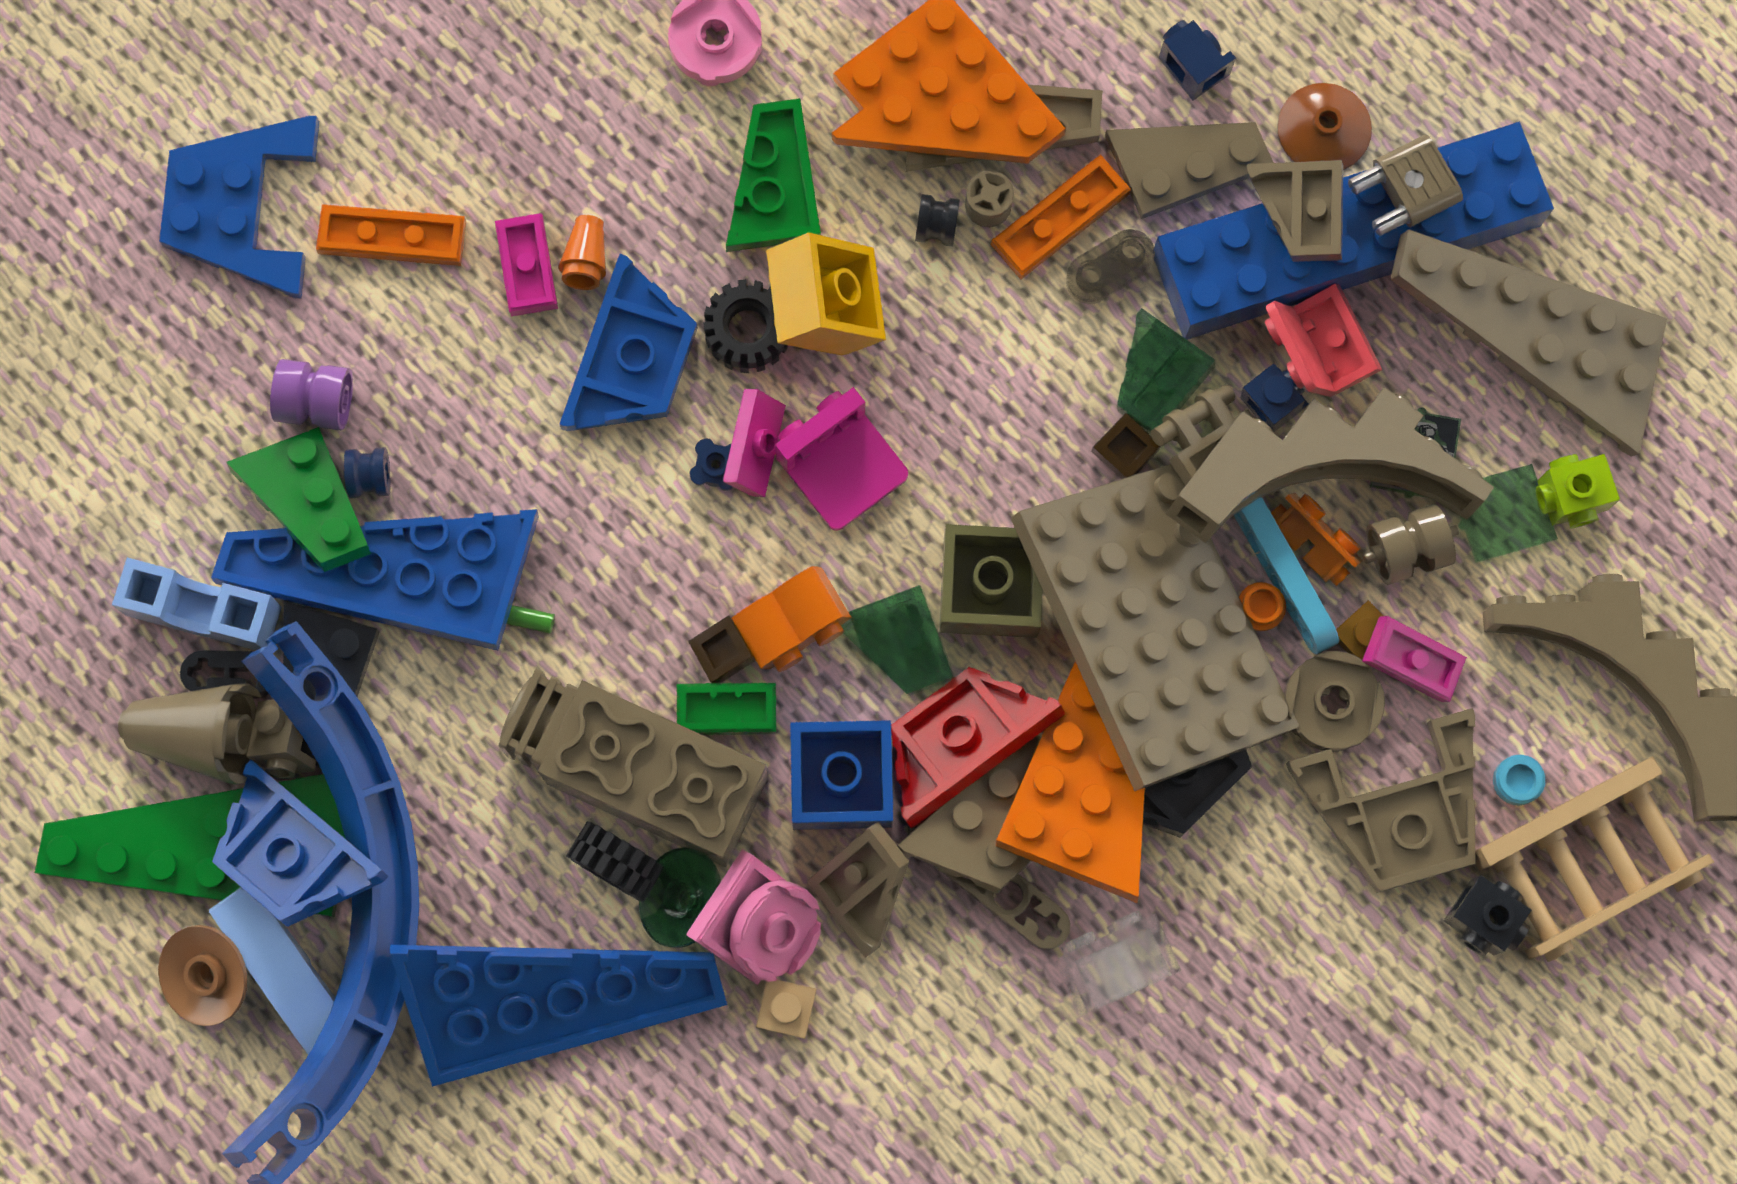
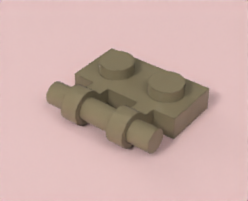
M1222 385L1216 390H1205L1195 397L1194 404L1183 411L1179 409L1173 410L1162 418V424L1151 430V437L1158 446H1164L1173 440L1178 442L1183 451L1169 459L1185 486L1238 417L1234 418L1227 408V405L1232 403L1236 397L1229 385ZM1249 409L1244 411L1250 417L1254 418ZM1203 420L1209 421L1215 430L1201 438L1194 426Z

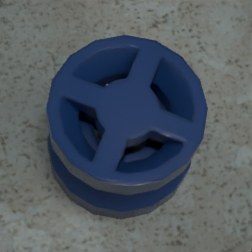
M386 447L375 448L372 453H360L357 449L345 450L344 477L349 498H359L364 492H374L378 496L390 495V462Z

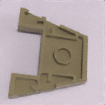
M1473 708L1427 722L1442 768L1441 772L1355 797H1348L1332 749L1290 760L1286 763L1292 777L1376 893L1475 864V800H1473V768L1475 767L1473 728L1475 727V713Z

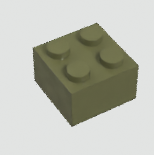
M946 524L943 541L939 633L1037 638L1041 629L1043 589L1015 528Z

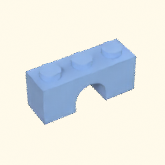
M128 557L112 605L125 616L255 651L268 645L265 640L274 633L282 608L271 595L222 583L221 587L204 584L184 577L173 569Z

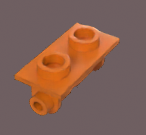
M1295 492L1288 494L1285 499L1292 506L1287 510L1280 504L1271 512L1289 546L1294 551H1297L1308 539L1315 545L1302 559L1325 583L1330 580L1335 586H1338L1350 574L1344 567L1347 562L1354 568L1363 562L1356 554L1361 547L1342 528L1334 532L1322 520L1326 512L1308 494L1305 493L1301 498Z

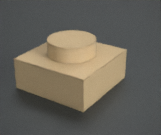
M781 980L766 981L756 1028L806 1039L817 989Z

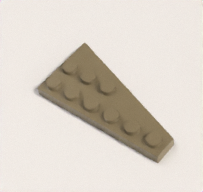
M1411 230L1400 234L1391 281L1434 313L1442 312L1464 329V335L1476 344L1479 342L1484 343L1500 355L1498 357L1499 361L1556 403L1562 401L1584 418L1582 422L1595 432L1602 431L1616 441L1619 450L1631 457L1640 454L1667 318Z

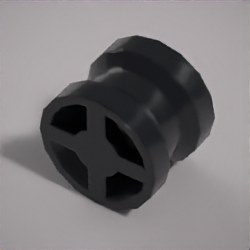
M922 194L915 241L925 243L929 239H937L943 245L953 247L960 199L950 198L946 202L935 201L932 195Z

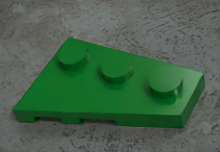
M800 98L753 105L743 155V165L734 201V211L730 230L728 231L726 252L776 246L806 233L821 235Z
M319 427L226 462L230 472L240 483L243 482L249 488L257 501L279 520L286 528L288 534L324 572L371 554Z

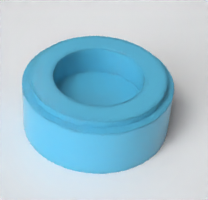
M1513 755L1503 760L1496 767L1493 774V786L1497 795L1506 803L1517 806L1526 805L1537 799L1543 792L1545 773L1541 765L1532 757Z

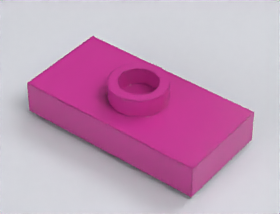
M539 213L495 221L511 317L558 309L543 214Z
M744 389L723 482L750 496H766L773 460L776 454L775 444L778 443L777 437L781 430L785 404L758 389Z
M1382 616L1378 618L1362 662L1435 700L1450 702L1467 657L1389 616Z

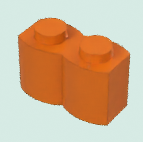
M811 566L784 582L773 592L745 607L731 619L761 669H772L775 667L778 672H782L800 662L804 658L800 651L816 641L818 646H823L841 636L845 632L841 625L852 617L823 568Z

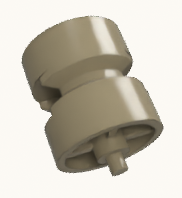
M1436 504L1409 512L1406 522H1402L1398 517H1392L1367 526L1366 534L1370 553L1363 554V559L1366 564L1375 563L1378 574L1386 585L1413 577L1414 568L1416 567L1429 572L1453 565L1456 561L1453 536L1459 534L1456 525L1449 527L1442 510Z

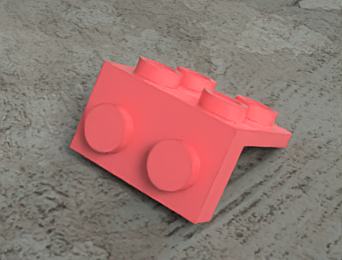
M1333 284L1294 307L1277 301L1266 305V310L1270 316L1269 319L1265 320L1267 330L1278 346L1284 345L1291 359L1286 364L1288 372L1299 389L1305 387L1308 392L1332 397L1382 371L1340 285Z

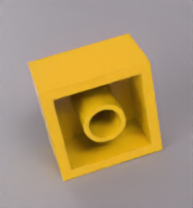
M806 233L766 250L775 318L774 325L778 344L836 355H847L886 340L873 247Z

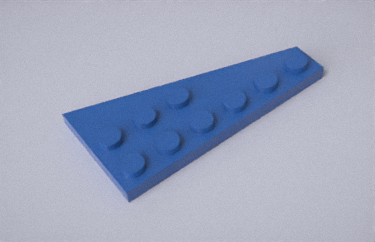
M537 509L520 510V514L494 516L492 512L474 514L472 518L444 520L442 516L364 522V526L360 527L371 554L326 572L288 534L286 528L226 532L211 578L218 585L226 583L271 595L273 598L498 651L539 514Z

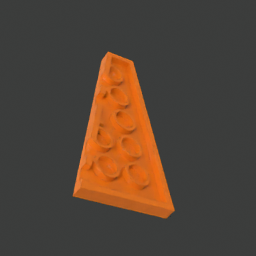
M1075 661L1058 698V702L1062 705L1066 714L1044 730L996 839V847L1138 903L1145 788L1134 791Z

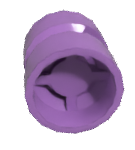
M287 359L279 360L271 386L270 413L274 422L301 425L310 417L312 424L319 426V428L342 431L348 421L352 400L353 376L351 369L327 365L320 366L314 373L309 362Z

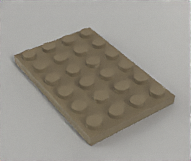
M1172 464L1021 510L1011 518L1134 791L1288 734L1300 727L1293 712L1291 719L1288 715L1285 694L1250 620L1244 613L1243 605L1212 539L1210 538L1207 543H1204L1166 515L1175 499L1185 487Z

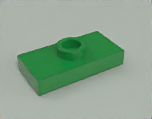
M776 683L677 684V724L701 735L777 734Z

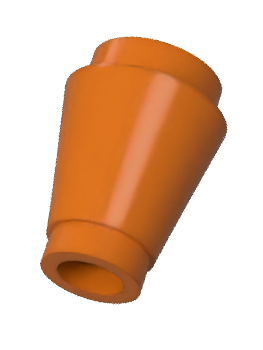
M580 215L576 217L575 225L558 266L559 271L562 273V282L565 285L578 290H593L599 287L600 280L606 276L604 222L602 219L593 215Z

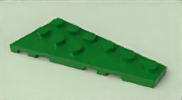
M324 774L278 782L345 838L337 806ZM244 788L44 823L34 873L222 901L238 890L240 886L212 861L218 843L227 831L226 820L232 803H239ZM337 904L314 915L335 917Z

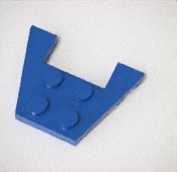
M309 115L169 150L159 239L161 245L216 268L220 267L241 275L249 281L279 290L290 297L302 299L306 260L304 253L257 250L256 247L265 161L271 159L315 162L319 132L317 116Z

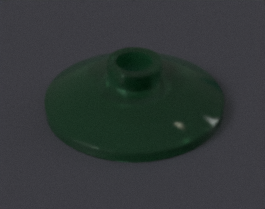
M682 847L670 850L656 860L665 868L644 903L639 901V914L645 931L655 942L670 948H683L695 943L686 934L721 882L716 865L707 855L691 848Z

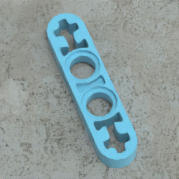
M1262 497L1258 498L1236 513L1234 517L1255 553L1260 552L1256 556L1271 583L1284 594L1286 609L1311 652L1317 655L1339 643L1337 630Z

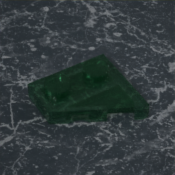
M1141 308L1136 316V327L1131 349L1129 348L1126 372L1124 381L1121 383L1117 411L1122 415L1127 413L1151 435V430L1163 423L1162 418L1173 410H1180L1213 371L1215 359Z
M921 585L849 611L852 618L841 625L845 631L843 634L909 696L955 678Z

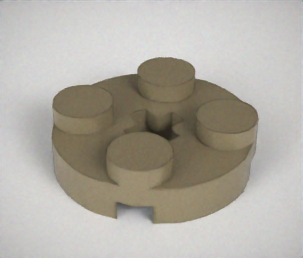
M1328 651L1306 660L1290 676L1284 690L1288 715L1291 719L1293 712L1300 726L1292 732L1299 736L1306 744L1323 751L1332 749L1333 752H1338L1360 745L1378 727L1383 717L1385 696L1380 681L1377 682L1375 675L1369 670L1370 667L1363 663L1362 659L1346 652ZM1331 689L1339 690V698L1347 701L1346 709L1340 708L1335 714L1327 712V706L1321 704V696H1327Z

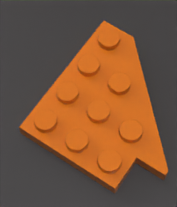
M928 0L833 73L834 82L859 110L857 114L832 132V140L836 145L1028 164L1065 135L1066 128L955 0Z

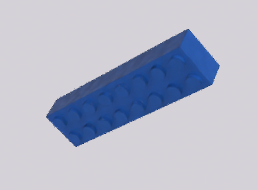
M1520 121L1438 147L1439 152L1461 188L1463 201L1412 227L1403 224L1381 236L1377 235L1376 229H1373L1372 226L1373 220L1396 209L1381 183H1378L1359 194H1354L1351 191L1352 188H1349L1348 180L1362 172L1343 177L1342 260L1293 262L1263 203L1158 236L1152 255L1184 341L1268 314L1266 305L1273 301L1294 306L1333 284L1340 285L1342 290L1391 275L1400 234L1407 230L1469 250L1542 226L1554 207Z

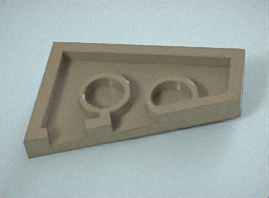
M1256 122L1106 130L1105 138L1123 179L1131 188L1130 195L1141 219L1249 179L1247 164L1274 163Z

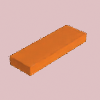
M1100 154L994 237L990 245L1022 280L1127 197L1131 192V188Z
M322 204L316 251L321 255L461 266L466 218L465 216Z

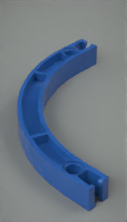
M297 621L276 630L265 640L268 644L267 646L250 653L242 662L281 707L306 741L322 769L335 800L346 840L389 877L383 883L352 897L349 947L341 983L329 1017L311 1052L292 1080L273 1102L222 1153L235 1168H239L243 1163H251L257 1157L254 1152L266 1141L276 1149L275 1156L260 1174H252L247 1180L248 1184H282L324 1141L351 1109L373 1075L393 1035L404 1003V997L390 956V945H416L420 908L418 861L412 823L400 780L385 744L364 706L337 669ZM276 644H278L293 665L294 671L292 673L273 654L278 650ZM304 679L313 684L316 692L315 700H311L304 692ZM293 1112L299 1117L301 1123L300 1132L296 1138L291 1136L288 1130V1119Z

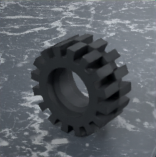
M745 279L738 280V286L734 288L731 287L730 283L723 286V293L721 295L715 292L710 298L711 306H706L704 312L705 322H703L708 348H711L713 357L717 361L721 359L725 367L733 370V367L740 368V373H749L750 368H756L757 372L765 370L766 364L771 362L774 365L777 363L781 352L785 354L788 345L777 343L771 286L767 290L763 288V282L757 280L754 281V286L747 285ZM750 310L757 312L764 318L767 324L764 335L756 342H739L729 332L731 319L741 311Z
M589 821L586 822L566 855L571 861L591 872L596 877L643 903L665 868L643 851Z

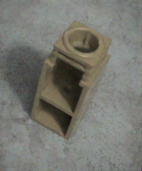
M535 669L532 677L528 679L518 693L505 720L498 745L508 758L515 760L517 756L521 763L529 768L533 764L547 785L724 867H727L769 778L766 764L586 681L582 680L578 688L569 683L564 687L558 678L552 676L549 680L544 672Z

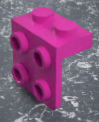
M854 387L843 395L840 391H836L826 397L816 408L819 413L805 423L799 419L788 425L780 432L777 437L780 441L775 444L776 460L826 524L835 531L846 527L908 479L907 467L866 417L865 401Z

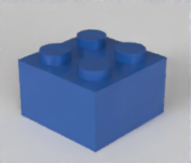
M891 720L790 722L793 830L869 828L877 822L883 828H892Z

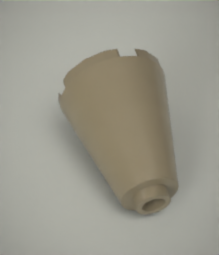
M233 684L135 700L121 713L118 722V732L130 750L229 784L246 783L247 777L243 775L245 765L251 760L246 756L256 714L253 697L261 696L259 691L250 684Z

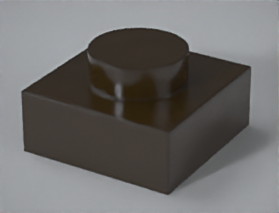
M1125 413L1092 447L1091 452L1120 479L1136 475L1160 450L1161 446H1158L1153 441L1151 435Z
M730 615L688 641L711 683H722L756 661Z

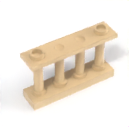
M1653 756L1475 850V864L1479 871L1491 865L1494 866L1497 873L1502 871L1510 886L1522 894L1523 899L1521 903L1532 910L1528 918L1542 941L1525 950L1529 960L1544 955L1546 960L1550 962L1575 949L1571 939L1671 885L1674 886L1677 892H1680L1704 879L1700 870L1714 863L1710 854L1695 858L1690 862L1688 861L1649 792L1653 789L1648 781L1663 774ZM1620 796L1623 797L1626 804L1632 803L1671 870L1668 874L1647 885L1606 816L1610 814L1606 804ZM1577 819L1580 820L1583 827L1589 825L1628 893L1627 896L1604 908L1601 906L1563 839L1567 837L1563 827ZM1534 842L1538 844L1540 850L1546 848L1585 917L1562 931H1559L1520 862L1524 860L1520 850Z

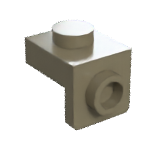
M275 700L259 701L246 757L264 767L265 772L275 778L291 779L297 773L314 772L317 761L301 751L303 737Z

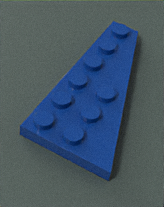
M390 945V956L432 1087L727 1005L715 956L710 952Z

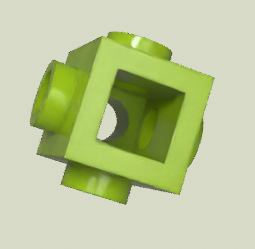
M1577 454L1558 458L1549 463L1550 469L1537 480L1539 485L1535 491L1537 503L1541 512L1549 515L1552 526L1568 522L1572 529L1591 524L1599 520L1598 513L1608 511L1620 501L1605 454L1580 461Z

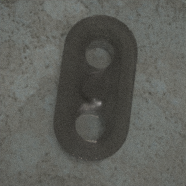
M1127 229L1118 232L1075 258L1070 264L1066 275V287L1069 294L1078 302L1096 304L1144 276L1150 270L1155 256L1154 245L1151 239L1141 231ZM1127 246H1133L1139 251V256L1128 258L1124 255L1122 249ZM1087 270L1095 271L1099 275V280L1094 283L1087 282L1082 274Z

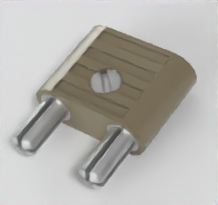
M1427 134L1373 160L1372 168L1348 180L1349 188H1352L1351 191L1354 194H1359L1381 183L1396 208L1373 220V229H1376L1375 232L1379 236L1403 224L1412 227L1463 201V194L1457 180L1435 143Z

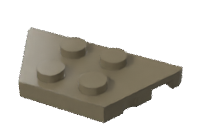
M1042 733L1031 739L940 807L898 845V848L907 859H910L911 856L938 866V871L956 878L966 877L973 881L976 886L999 893L1032 862L1029 859L996 847V839L1040 742Z

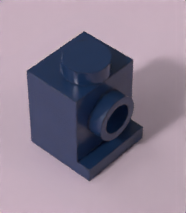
M1182 20L1164 34L1159 59L1192 101L1231 74L1236 57L1231 51L1222 56L1220 44L1215 36L1208 30L1202 31L1194 20L1190 23Z
M1274 363L1246 384L1242 389L1240 397L1255 417L1264 421L1272 429L1273 433L1309 405L1301 395L1305 392L1304 388L1299 389L1296 386L1288 369L1282 372Z

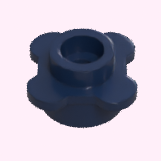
M708 438L702 439L696 444L697 461L689 473L690 479L694 484L701 486L706 483L709 486L719 487L723 491L734 488L723 482L731 444L727 446L717 445ZM713 461H719L721 466L718 469H714L711 466Z

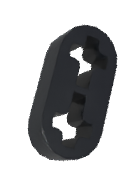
M202 650L193 652L182 662L180 668L181 682L189 691L233 684H250L243 678H234V672L249 671L242 661L254 651ZM203 662H207L211 669L224 671V677L208 678L206 686L201 687L200 681L193 678L192 673L193 671L201 670ZM257 680L256 687L254 688L259 691L261 697H253V699L262 698L269 694Z

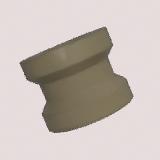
M988 170L972 177L967 185L965 210L971 221L979 226L989 228L999 226L1006 221L1011 213L1014 196L1012 183L1005 175L997 171ZM984 202L985 204L991 205L992 209L984 205L980 206L979 204Z

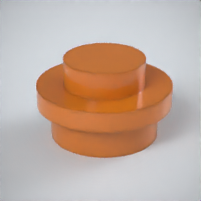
M1256 582L1248 585L1239 595L1244 613L1255 631L1271 630L1285 616V598L1281 591L1272 584Z

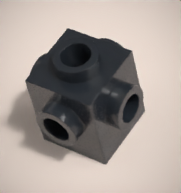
M1480 875L1468 882L1443 921L1462 934L1459 940L1470 950L1482 956H1486L1488 952L1494 956L1505 952L1507 948L1514 951L1520 945L1530 929V926L1524 922L1532 910L1521 903L1523 896L1516 889L1501 881L1493 884ZM1489 913L1493 916L1494 923L1491 922Z

